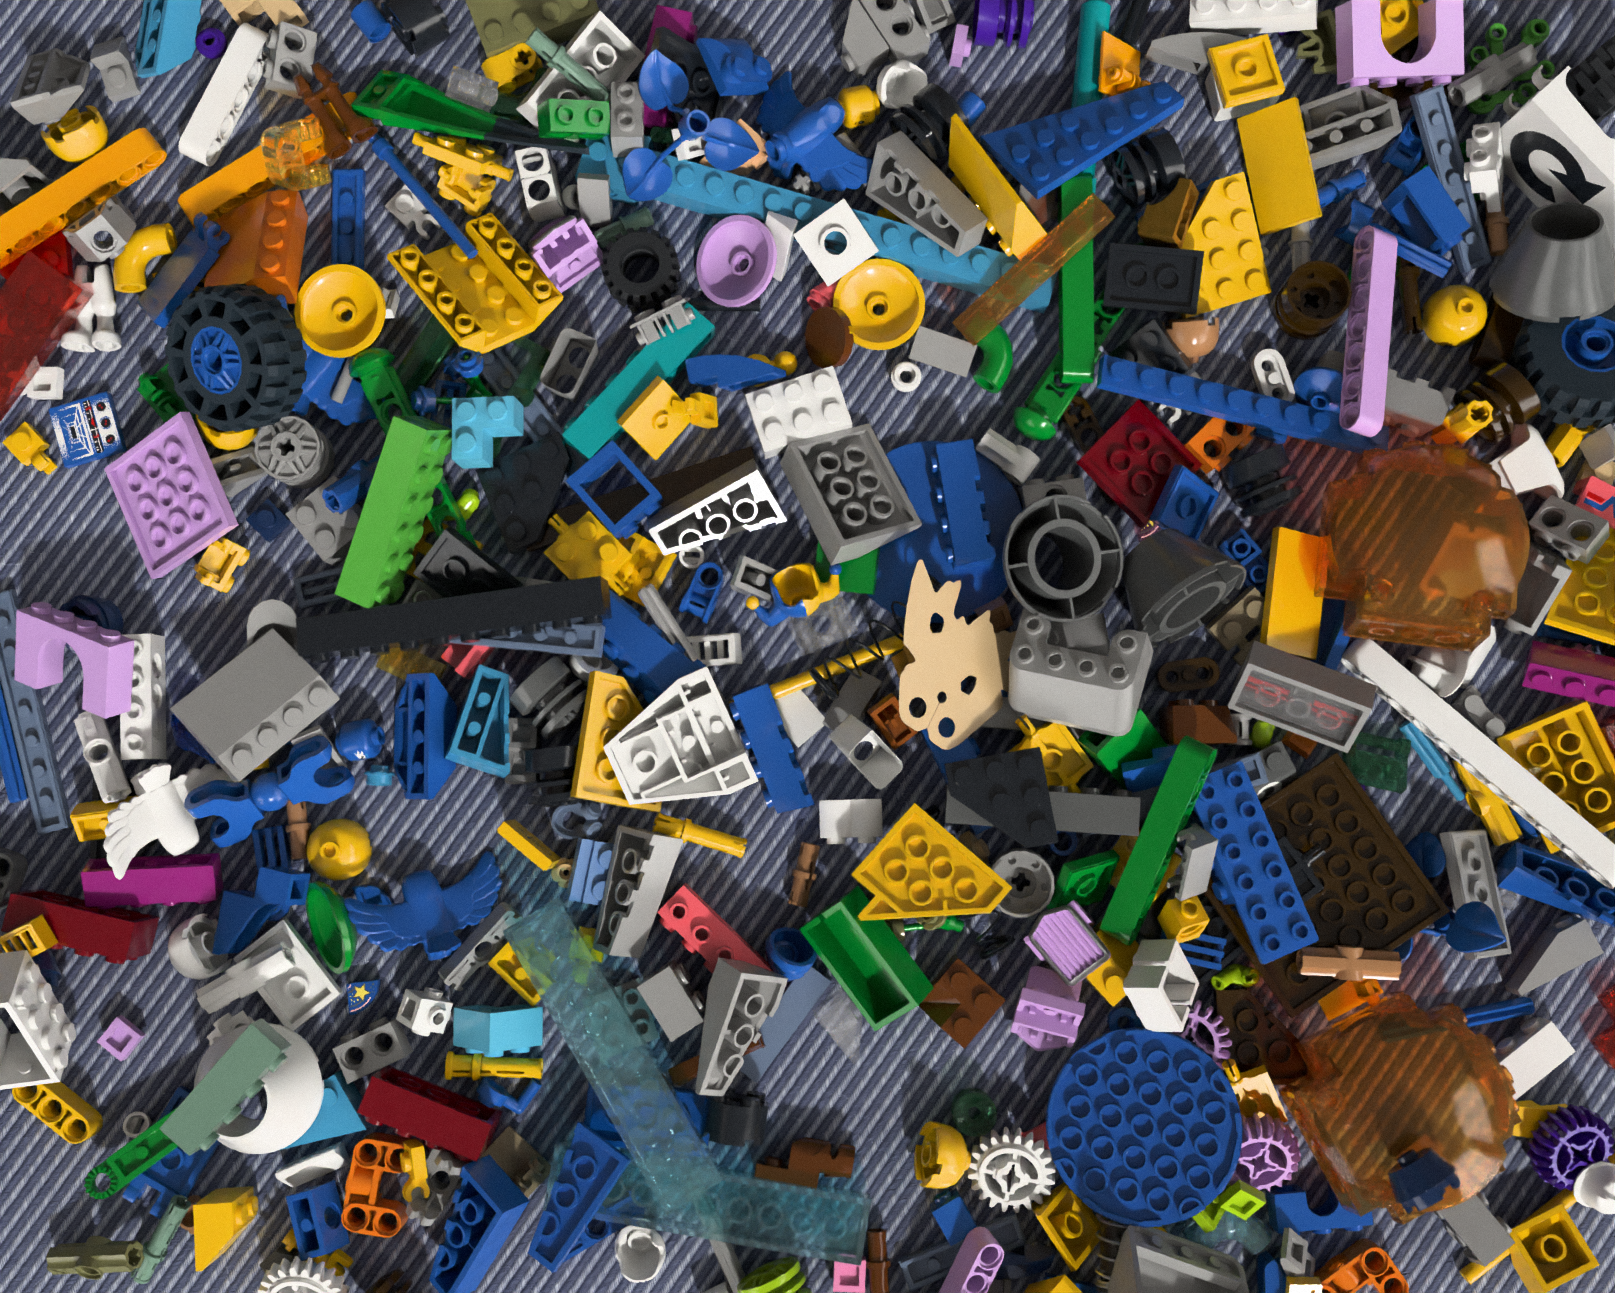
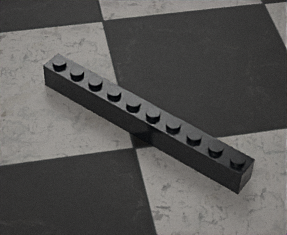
M596 576L296 619L298 656L311 659V663L330 662V657L340 656L341 659L360 658V653L370 652V655H385L390 653V649L399 647L400 651H415L420 649L419 645L430 643L431 647H444L450 645V640L461 639V643H473L480 641V636L491 635L492 639H503L510 637V632L522 631L524 635L541 633V628L552 627L553 630L557 631L568 630L572 628V624L583 622V626H597L603 624V619L612 618L609 583L603 577Z

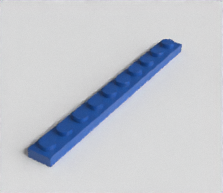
M1105 354L1099 361L1096 388L1379 459L1388 455V426L1383 425L1375 436L1366 437L1342 428L1339 422L1340 414L1317 410L1310 406Z

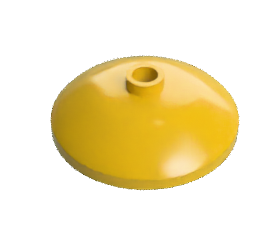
M870 259L864 261L840 279L834 293L833 307L843 310L850 319L852 326L848 327L850 334H853V343L866 349L887 350L905 343L918 330L924 316L925 296L919 280L907 267L889 259ZM880 306L884 309V312L880 315L875 314L873 308Z
M347 264L330 265L312 274L301 287L294 309L295 323L297 328L300 329L305 343L320 354L333 358L351 357L367 349L380 334L386 314L384 295L375 279L362 269ZM352 312V318L346 321V315Z

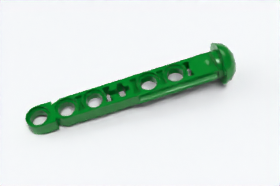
M1145 243L1135 244V245L1147 246ZM1104 290L1094 304V325L1098 318L1103 321L1098 334L1094 335L1095 364L1102 354L1099 348L1125 310V308H1118L1116 313H1105L1101 307ZM1059 351L1025 401L1024 405L1027 407H1016L1013 413V420L1017 430L1025 438L1033 441H1046L1056 434L1052 422L1057 424L1083 384L1070 383L1069 386L1061 388L1054 383L1053 377L1059 373Z
M370 347L352 358L348 367L350 377H360L362 380L360 384L385 436H387L392 421L388 415L390 406L393 404L399 405L402 410V416H417L412 408L394 367H390V363L394 360L395 356L383 347ZM442 476L435 488L442 492L443 500L437 506L433 504L431 510L427 513L437 536L440 537L444 531L442 526L444 518L451 516L456 520L455 530L478 547L471 532L466 531V521L444 476Z

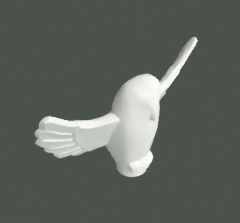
M168 763L154 764L150 768L136 774L131 779V783L138 797L131 798L129 802H121L117 809L109 811L107 815L108 824L104 829L107 837L104 840L103 847L107 852V862L112 867L115 877L119 880L122 879L130 861L137 852L147 843L157 838L166 851L173 856H178L194 848L199 843V833L194 821L197 818H194L184 807L188 793L213 780L236 781H233L223 769H217L213 764H207L201 769L192 768L187 774H181L172 780L169 779L171 765Z

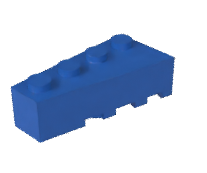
M490 1155L478 1159L477 1162L473 1161L462 1166L460 1177L463 1178L461 1187L455 1190L452 1200L455 1203L453 1214L446 1220L444 1230H446L445 1241L439 1244L429 1281L439 1293H471L476 1290L530 1201Z

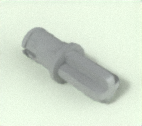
M1310 221L1291 227V240L1288 242V246L1292 249L1293 272L1297 267L1310 261V246L1313 245V239L1310 238Z

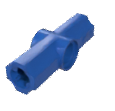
M381 454L368 462L364 459L357 461L343 478L323 490L322 497L326 507L331 512L341 514L367 497Z

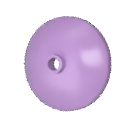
M748 215L729 216L719 221L709 230L698 251L696 273L702 291L710 300L725 307H740L754 301L763 293L773 277L777 261L776 244L771 231L760 220Z

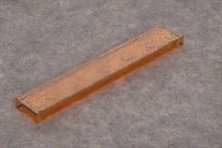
M1092 193L952 322L954 326L974 347L1115 218V215Z

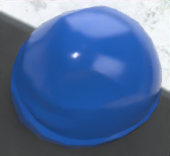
M788 927L778 928L769 934L766 939L765 953L767 962L775 973L787 977V982L803 977L816 960V951L801 931Z

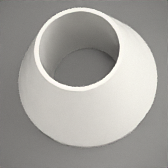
M268 1023L292 1045L284 1053L288 1058L282 1066L274 1073L269 1071L262 1079L265 1082L264 1088L267 1094V1110L263 1120L250 1119L240 1113L229 1125L223 1123L217 1130V1133L220 1135L217 1140L223 1145L239 1152L265 1154L287 1147L299 1139L311 1127L322 1105L324 1080L321 1077L318 1065L319 1059L316 1053L300 1035L278 1024ZM249 1025L240 1026L225 1033L208 1048L199 1063L194 1088Z

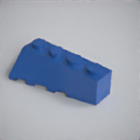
M973 439L936 444L934 454H930L929 457L932 473L937 472L939 484H935L937 503L942 502L944 514L940 515V525L942 533H948L949 544L945 545L947 563H953L954 570L990 565L997 557L995 546L988 547V543L991 542L990 534H992L990 520L983 518L982 512H985L986 501L982 487L978 488L977 482L980 481V472Z
M609 590L612 618L602 620L603 624L601 625L606 627L602 654L619 668L624 678L634 684L649 704L678 678L706 666L698 659L693 662L684 655L685 648L677 642L671 645L661 637V629L654 624H645L640 620V613L612 590Z
M763 682L732 694L734 702L729 703V707L734 720L741 719L745 731L740 732V736L745 749H753L756 760L751 761L757 779L763 777L767 789L762 790L768 808L774 806L778 814L814 805L768 683Z
M1518 842L1497 862V887L1615 928V887L1611 889L1604 886L1577 863Z

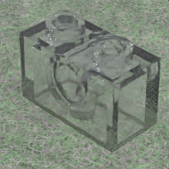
M843 596L837 599L834 597L820 603L816 611L806 617H791V620L786 622L802 658L858 632V627ZM823 616L829 620L830 627L826 632L820 633L813 629L812 622L816 617Z

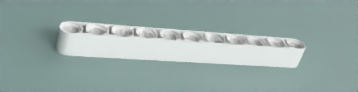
M1360 634L1344 651L1340 660L1348 670L1360 680L1376 685L1375 693L1598 882L1611 889L1615 887V844L1373 640Z

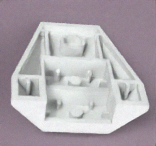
M707 666L678 678L603 746L629 805L726 795L758 782Z

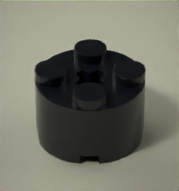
M384 0L381 2L386 19L391 16L393 18L394 27L392 29L397 38L411 55L415 54V58L441 44L450 36L445 26L448 19L439 5L433 6L430 0Z
M728 1087L723 1096L706 1095L701 1136L704 1138L709 1133L710 1141L725 1145L745 1146V1140H754L753 1146L762 1145L764 1143L769 1105L765 1100L766 1094L758 1091H748L747 1095L735 1093V1088Z

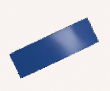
M718 354L685 359L689 383L702 388L718 383V388L733 392L787 377L786 371L743 356Z

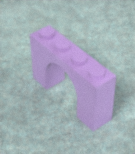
M1350 0L1335 7L1337 84H1350V88L1363 85L1368 87L1369 83H1377L1378 88L1396 86L1397 82H1405V87H1415L1423 85L1424 81H1432V86H1436L1439 84L1448 85L1452 82L1453 78L1464 75L1463 0H1430L1418 6V46L1415 55L1409 63L1400 62L1393 58L1383 45L1381 38L1380 0Z
M35 602L31 604V607L18 609L16 612L14 680L34 689L63 682L64 648L67 643L78 655L83 669L82 709L105 719L131 711L135 640L122 636L119 631L107 630L97 626V623L94 621L77 618L72 612L52 608V605L49 603Z

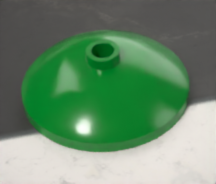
M315 881L309 884L306 897V912L309 926L324 962L334 973L341 974L349 970L354 960L358 941L356 927L349 919V911L345 906V899L330 885L322 881Z

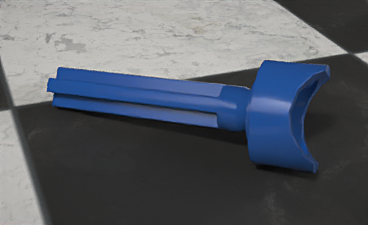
M1355 198L1350 205L1352 209L1351 221L1343 227L1337 228L1333 234L1334 237L1354 247L1357 233L1364 226L1370 225L1396 236L1398 256L1441 278L1446 275L1453 263L1382 225L1372 222L1374 218L1371 216L1375 208Z

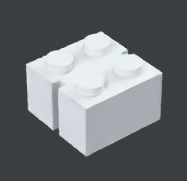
M1176 939L1141 940L1137 953L1133 956V966H1131L1128 976L1124 979V993L1128 996L1145 1029L1154 1032H1183L1190 1011L1188 1005L1193 1003L1199 982Z

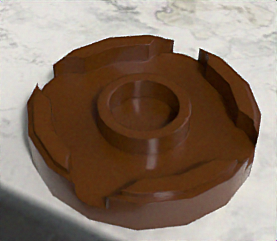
M837 307L818 308L812 313L806 326L805 345L808 355L813 363L822 369L830 366L834 368L842 366L846 363L852 352L854 338L853 334H850L848 327L852 325L845 312Z

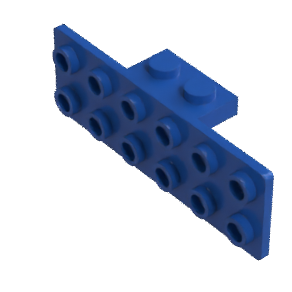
M1239 761L1209 773L1196 801L1194 810L1201 827L1218 839L1210 874L1214 882L1212 883V889L1218 900L1222 901L1223 905L1235 904L1261 964H1267L1317 942L1319 937L1243 762Z

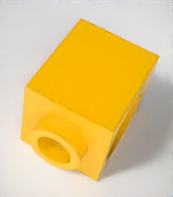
M1197 895L1183 901H1179L1177 898L1167 900L1157 917L1167 939H1176L1178 943L1199 938L1210 921Z

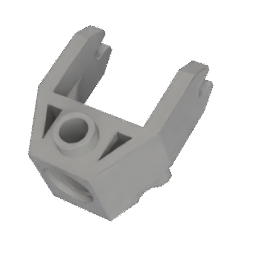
M113 195L68 226L62 233L86 261L103 262L108 257L110 259L116 258L124 251V246L128 243L137 225L130 210L122 204L118 196ZM99 231H107L111 234L110 238L105 241L96 240L94 235Z
M444 1148L441 1150L433 1149L426 1160L428 1175L426 1183L430 1189L429 1197L424 1198L421 1195V1187L414 1188L411 1193L412 1202L406 1210L408 1218L420 1219V1225L431 1226L436 1221L452 1195H454L455 1190L461 1187L463 1180L460 1177L462 1166L470 1163L455 1158L453 1156L454 1152ZM445 1171L448 1173L450 1183L440 1182L437 1172Z

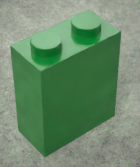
M1139 707L1133 726L1127 734L1115 737L1086 730L1077 739L1106 777L1121 790H1127L1121 763L1153 758L1152 749L1168 746Z

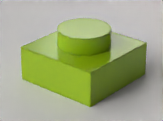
M1240 1179L1218 1197L1221 1208L1243 1220H1247L1266 1204L1264 1192Z

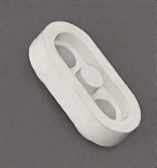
M1274 349L1260 351L1251 362V371L1259 393L1273 397L1272 391L1275 390L1280 393V399L1292 402L1295 396V389L1282 355ZM1262 362L1270 365V371L1263 370Z

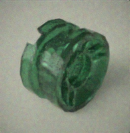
M966 1088L954 1097L951 1104V1114L956 1127L962 1133L970 1137H980L987 1134L994 1127L997 1120V1110L992 1098L985 1091L979 1088ZM977 1107L980 1110V1114L977 1113L973 1116V1119L970 1118L968 1114L969 1109Z

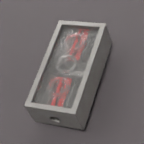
M1254 641L1233 684L1227 706L1229 709L1348 753L1373 709L1376 685Z

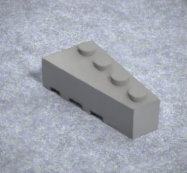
M901 130L877 142L865 195L956 257L979 245L988 218Z
M1330 349L1320 357L1316 367H1328L1343 373L1345 354ZM1388 368L1383 425H1392L1399 428L1401 434L1414 438L1420 437L1442 425L1456 390L1444 387L1443 392L1427 387L1429 381L1416 378V381L1404 380L1399 378L1398 371Z
M754 458L666 506L652 518H646L648 531L663 555L703 545V542L719 538V540L731 537L730 534L749 529V531L760 529L762 525L776 522L778 524L787 521L780 503Z
M618 825L592 949L612 956L641 958L684 839L652 832L649 829Z
M1425 1133L1416 1134L1390 1155V1158L1397 1164L1398 1161L1396 1159L1403 1153L1411 1149L1418 1152L1430 1147L1446 1159L1442 1154L1444 1148L1433 1135L1427 1136ZM1452 1161L1451 1164L1456 1167L1454 1172L1461 1181V1185L1457 1189H1453L1451 1185L1445 1188L1446 1192L1442 1195L1444 1199L1430 1206L1429 1209L1439 1219L1443 1220L1445 1218L1448 1222L1445 1228L1446 1231L1462 1247H1467L1463 1253L1468 1260L1485 1267L1515 1243L1509 1235L1512 1230L1500 1216L1494 1217L1486 1208L1489 1205L1487 1199L1478 1189L1472 1190L1464 1181L1467 1177L1466 1174Z

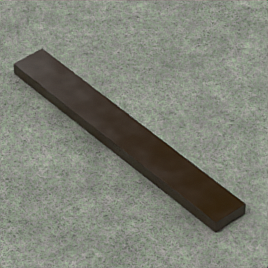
M750 446L649 479V481L662 495L664 501L660 505L662 506L661 509L747 461L754 458L756 462ZM637 483L592 499L609 519L616 524L649 494ZM583 501L553 511L549 514L545 524V532L541 542L527 548V551L530 553L551 546L557 540L560 534L548 524V520L552 518L560 526L553 518V515L558 514L569 526L576 523L588 511L594 516L595 514Z

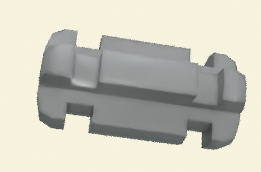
M800 174L796 175L793 191L809 196L810 178L808 176L802 177Z

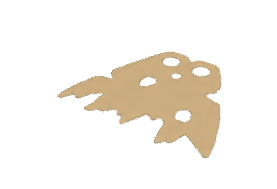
M920 559L916 564L911 580L903 643L914 656L915 662L907 664L900 675L899 714L901 720L913 730L921 731L927 728L931 742L941 749L950 750L962 743L1002 708L1003 697L1001 690L1006 692L1009 690V661L1007 660L1010 656L1017 631L1009 633L1003 630L999 633H994L993 625L989 621L990 610L985 611L969 625H967L964 616L956 619L954 609L959 596L961 581L958 580L954 583L947 581L935 592L924 562ZM934 613H938L944 619V625L940 633H932L930 629L931 617ZM968 676L976 677L975 687L967 695L961 691V682ZM939 692L946 694L947 698L943 703L938 701L937 696ZM915 697L922 698L926 704L925 714L920 718L913 717L909 711L910 702ZM944 717L951 718L955 724L954 733L948 738L943 737L938 730L939 722Z

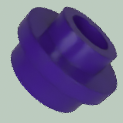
M206 28L198 34L196 47L204 57L218 59L227 50V39L220 30ZM211 39H215L212 45H207Z

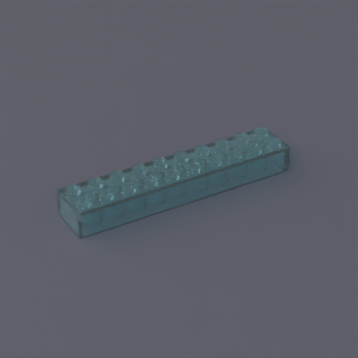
M558 897L503 930V934L665 1215L668 1216L723 1181L724 1174L563 898Z
M560 1139L555 1144L543 1206L544 1211L552 1195L550 1193L554 1182L557 1181L562 1169L564 1156L567 1149L570 1148L572 1141ZM620 1150L631 1159V1162L592 1218L861 1266L871 1197L866 1192L820 1184L817 1185V1188L754 1177L755 1173ZM693 1179L697 1181V1185L699 1188L698 1194L696 1193L691 1182V1180Z

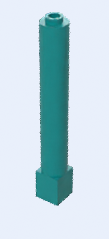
M1088 0L1081 5L1071 108L1101 100L1103 97V93L1098 91L1102 31L1109 33L1111 6L1105 0ZM1096 163L1082 171L1091 172L1092 174L1093 211L1097 178H1095Z

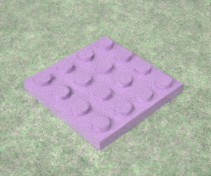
M179 412L104 468L151 579L162 578L239 525L190 412Z

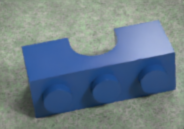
M1359 1178L1328 1181V1198L1322 1206L1317 1208L1308 1207L1306 1192L1297 1184L1282 1185V1187L1272 1186L1270 1192L1266 1189L1269 1225L1281 1236H1283L1284 1228L1288 1227L1298 1235L1302 1231L1328 1234L1332 1232L1331 1229L1343 1228L1346 1231H1360L1363 1229V1226L1373 1225L1369 1186Z

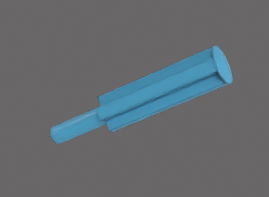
M1406 720L1398 728L1435 779L1441 778L1457 801L1463 800L1465 798L1464 793L1448 773L1452 770L1429 737L1410 721Z

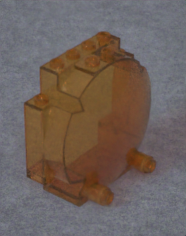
M1413 440L1403 442L1400 448L1388 452L1378 448L1369 449L1368 451L1364 450L1357 461V469L1349 480L1329 481L1323 491L1314 596L1345 600L1342 636L1472 652L1490 636L1491 618L1507 620L1516 612L1518 583L1525 571L1530 548L1529 528L1522 508L1523 503H1520L1513 490L1501 486V477L1492 469V464H1485L1469 455V449H1461L1454 444L1426 445L1423 441Z
M1393 991L1380 998L1379 1001L1369 1004L1295 1043L1311 1073L1282 1087L1278 1092L1343 1209L1361 1217L1378 1207L1387 1208L1393 1221L1404 1225L1426 1212L1447 1209L1467 1201L1486 1187L1495 1175L1506 1170L1503 1162L1507 1153L1503 1142L1512 1136L1514 1125L1522 1122L1517 1113L1519 1106L1512 1097V1095L1516 1094L1512 1086L1514 1080L1509 1070L1504 1065H1500L1495 1057L1496 1048L1492 1041L1486 1035L1483 1036L1481 1032L1469 1030L1466 1026L1468 1019L1459 1006H1455L1454 1003H1441L1425 1012L1423 1009L1417 1008L1415 1002L1408 994L1405 995L1403 991ZM1430 1147L1456 1167L1454 1172L1461 1181V1185L1457 1189H1453L1451 1185L1445 1188L1446 1192L1442 1195L1444 1199L1421 1211L1414 1207L1413 1211L1407 1214L1401 1203H1396L1388 1171L1398 1163L1396 1159L1403 1153L1411 1149L1418 1152Z

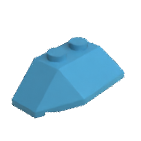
M144 0L135 50L137 76L146 78L161 75L192 58L196 49L195 37L197 25L201 19L200 7L202 0Z

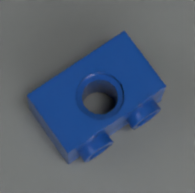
M335 1180L310 1186L286 1196L301 1261L309 1257L314 1258L326 1255L350 1243L347 1229L341 1222L342 1207Z

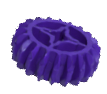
M1569 1104L1567 1108L1558 1106L1555 1114L1547 1112V1119L1545 1121L1538 1120L1540 1126L1537 1130L1531 1131L1534 1138L1527 1142L1530 1150L1526 1154L1531 1160L1529 1164L1543 1181L1560 1190L1567 1188L1572 1191L1576 1177L1584 1168L1599 1161L1609 1162L1608 1156L1615 1153L1611 1147L1615 1143L1611 1135L1613 1130L1609 1128V1125L1599 1114L1592 1112L1587 1107L1582 1105L1577 1107Z

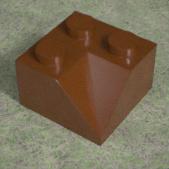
M1180 699L1168 701V707L1159 708L1160 736L1167 745H1178L1186 735L1204 744L1237 743V734L1228 706H1218V700H1201L1199 705H1194V699Z
M954 954L930 982L934 988L919 1004V1007L965 1049L1006 1000Z

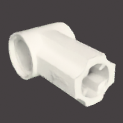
M989 428L975 449L976 452L1000 468V471L1004 473L1007 479L1020 486H1023L1040 461L1039 457L1031 450L1022 445H1014L991 428Z

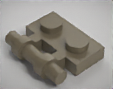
M1249 586L1205 627L1224 650L1229 651L1237 645L1240 651L1232 658L1239 666L1243 665L1253 642H1260L1265 598L1253 586ZM1257 626L1260 632L1248 642L1244 636Z

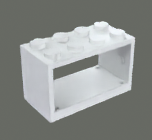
M27 950L0 953V1008L5 1007L21 1032L11 1034L0 1018V1090L60 1082L63 1070L68 1065V1053L71 1043L76 1038L74 1024L70 1022L64 1012L63 1005L56 999L51 985L45 981L39 966L35 964Z

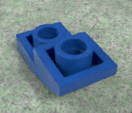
M1242 528L1218 546V550L1243 565L1246 569V579L1243 586L1246 589L1249 586H1253L1261 594L1266 590L1269 564L1260 555L1262 550Z
M1178 745L1152 749L1153 758L1121 763L1127 790L1133 793L1161 785Z

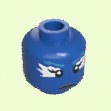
M369 718L347 722L341 726L336 734V748L349 761L355 762L374 758L379 755L382 745L385 743L384 730L374 720Z

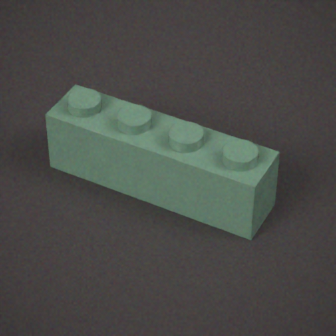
M261 1018L252 1022L159 1129L189 1156L200 1149L204 1152L207 1151L219 1138L220 1135L217 1133V1130L223 1123L229 1125L241 1113L243 1109L239 1105L246 1097L252 1099L265 1085V1082L262 1081L263 1077L269 1071L272 1073L277 1071L287 1060L288 1057L284 1053L292 1044L264 1019Z

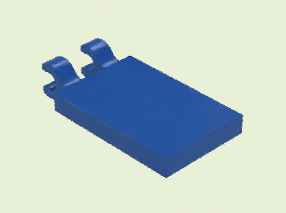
M199 212L194 218L195 231L191 230L137 301L138 305L151 320L162 328L167 326L176 308L182 305V301L192 293L220 256L217 252L221 246L225 245L230 239V234L225 230L219 236L213 237L221 229V226L215 221H208L203 228V223L208 218L203 212Z
M183 1085L179 1086L158 1121L177 1108L191 1093V1090ZM216 1140L207 1151L204 1152L200 1149L190 1156L180 1147L176 1148L131 1181L122 1197L134 1203L136 1199H141L147 1189V1185L161 1192L149 1213L161 1219L174 1195L188 1197L220 1142Z

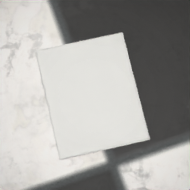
M802 690L778 698L775 701L784 729L798 748L824 726L823 721L825 717Z

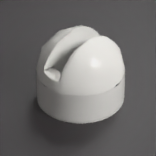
M572 184L563 190L562 201L565 206L575 210H579L578 187Z
M699 545L680 551V562L687 568L700 566L704 560L702 547ZM685 552H700V557H685Z
M133 1112L124 1120V1133L134 1139L151 1127L152 1121L143 1112ZM142 1119H145L140 1132L136 1134L141 1126Z

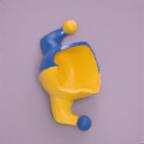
M797 563L784 567L774 573L769 579L774 599L770 608L761 606L758 598L755 596L747 598L746 606L754 610L756 615L768 626H775L789 616L794 618L806 617L816 611L820 603L833 599L839 594V574L842 571V567L839 563L829 565V572L831 574L826 583L820 582L814 566L810 563Z

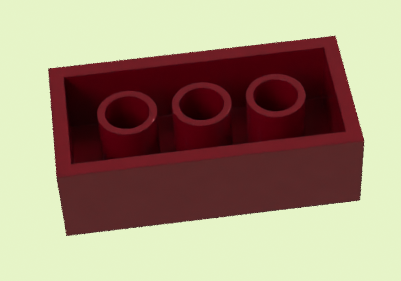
M35 889L10 894L1 931L7 933L43 915L58 940V943L52 946L51 949H63L65 946L74 948V954L92 957L95 953L105 956V961L124 964L126 960H137L138 957L151 953L160 917L120 907L110 909L85 907L84 899L48 890ZM26 931L27 936L29 937L30 941L32 942V941H33L32 937L30 936L29 932Z
M387 1065L371 1077L357 1113L364 1115L365 1121L373 1125L382 1126L386 1124L395 1128L394 1132L406 1138L418 1137L424 1140V1144L432 1149L441 1150L444 1148L454 1152L453 1156L461 1161L471 1162L474 1160L477 1162L489 1147L503 1111L489 1108L479 1101Z

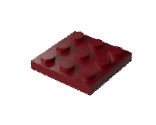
M1139 399L1076 462L1140 528L1150 521L1149 518L1174 465H1183L1192 473H1195L1203 465Z

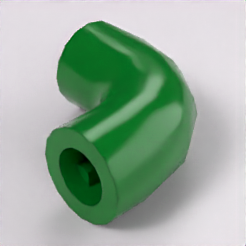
M980 310L963 336L977 344L983 353L982 363L973 375L974 381L986 391L997 394L1007 381L1013 366V346L1006 330L994 318Z

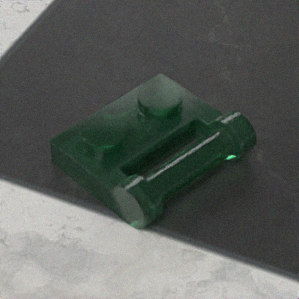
M1360 731L1349 752L1342 751V760L1359 784L1402 794L1407 789L1408 754L1411 749V741L1401 737L1396 740ZM1356 744L1393 751L1394 758L1356 749Z

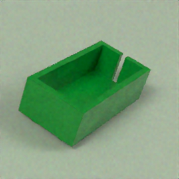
M857 885L816 913L799 930L873 1030L877 1031L919 1006L934 987L884 920L861 921L857 918L870 902Z

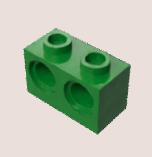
M549 98L537 105L539 138L599 140L611 134L609 101Z

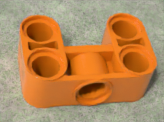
M372 1132L355 1145L351 1167L347 1176L346 1194L341 1215V1222L348 1231L390 1238L396 1235L408 1220L406 1214L407 1207L400 1201L382 1198V1193H379L384 1171L403 1173L396 1150H404L403 1141L411 1140V1138ZM366 1143L373 1144L376 1147L377 1156H370L366 1152ZM354 1207L361 1208L365 1212V1220L358 1219L355 1216ZM385 1213L393 1214L397 1219V1225L387 1223Z
M1367 1238L1357 1240L1314 1272V1277H1319L1325 1293H1355L1366 1284L1368 1286L1371 1285L1378 1293L1409 1292V1285L1388 1254ZM1375 1251L1374 1259L1369 1263H1365L1366 1255ZM1390 1278H1394L1393 1285L1388 1289H1384L1385 1282Z

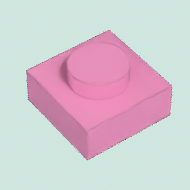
M834 1255L833 1292L865 1293L866 1257Z

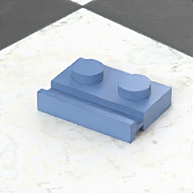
M578 837L565 899L601 906L614 843Z

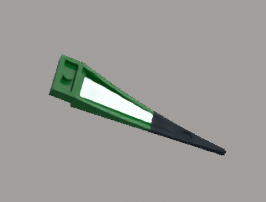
M381 69L351 104L353 111L358 116L379 119L382 125L590 155L587 145L560 138H539V131L476 108L404 73Z

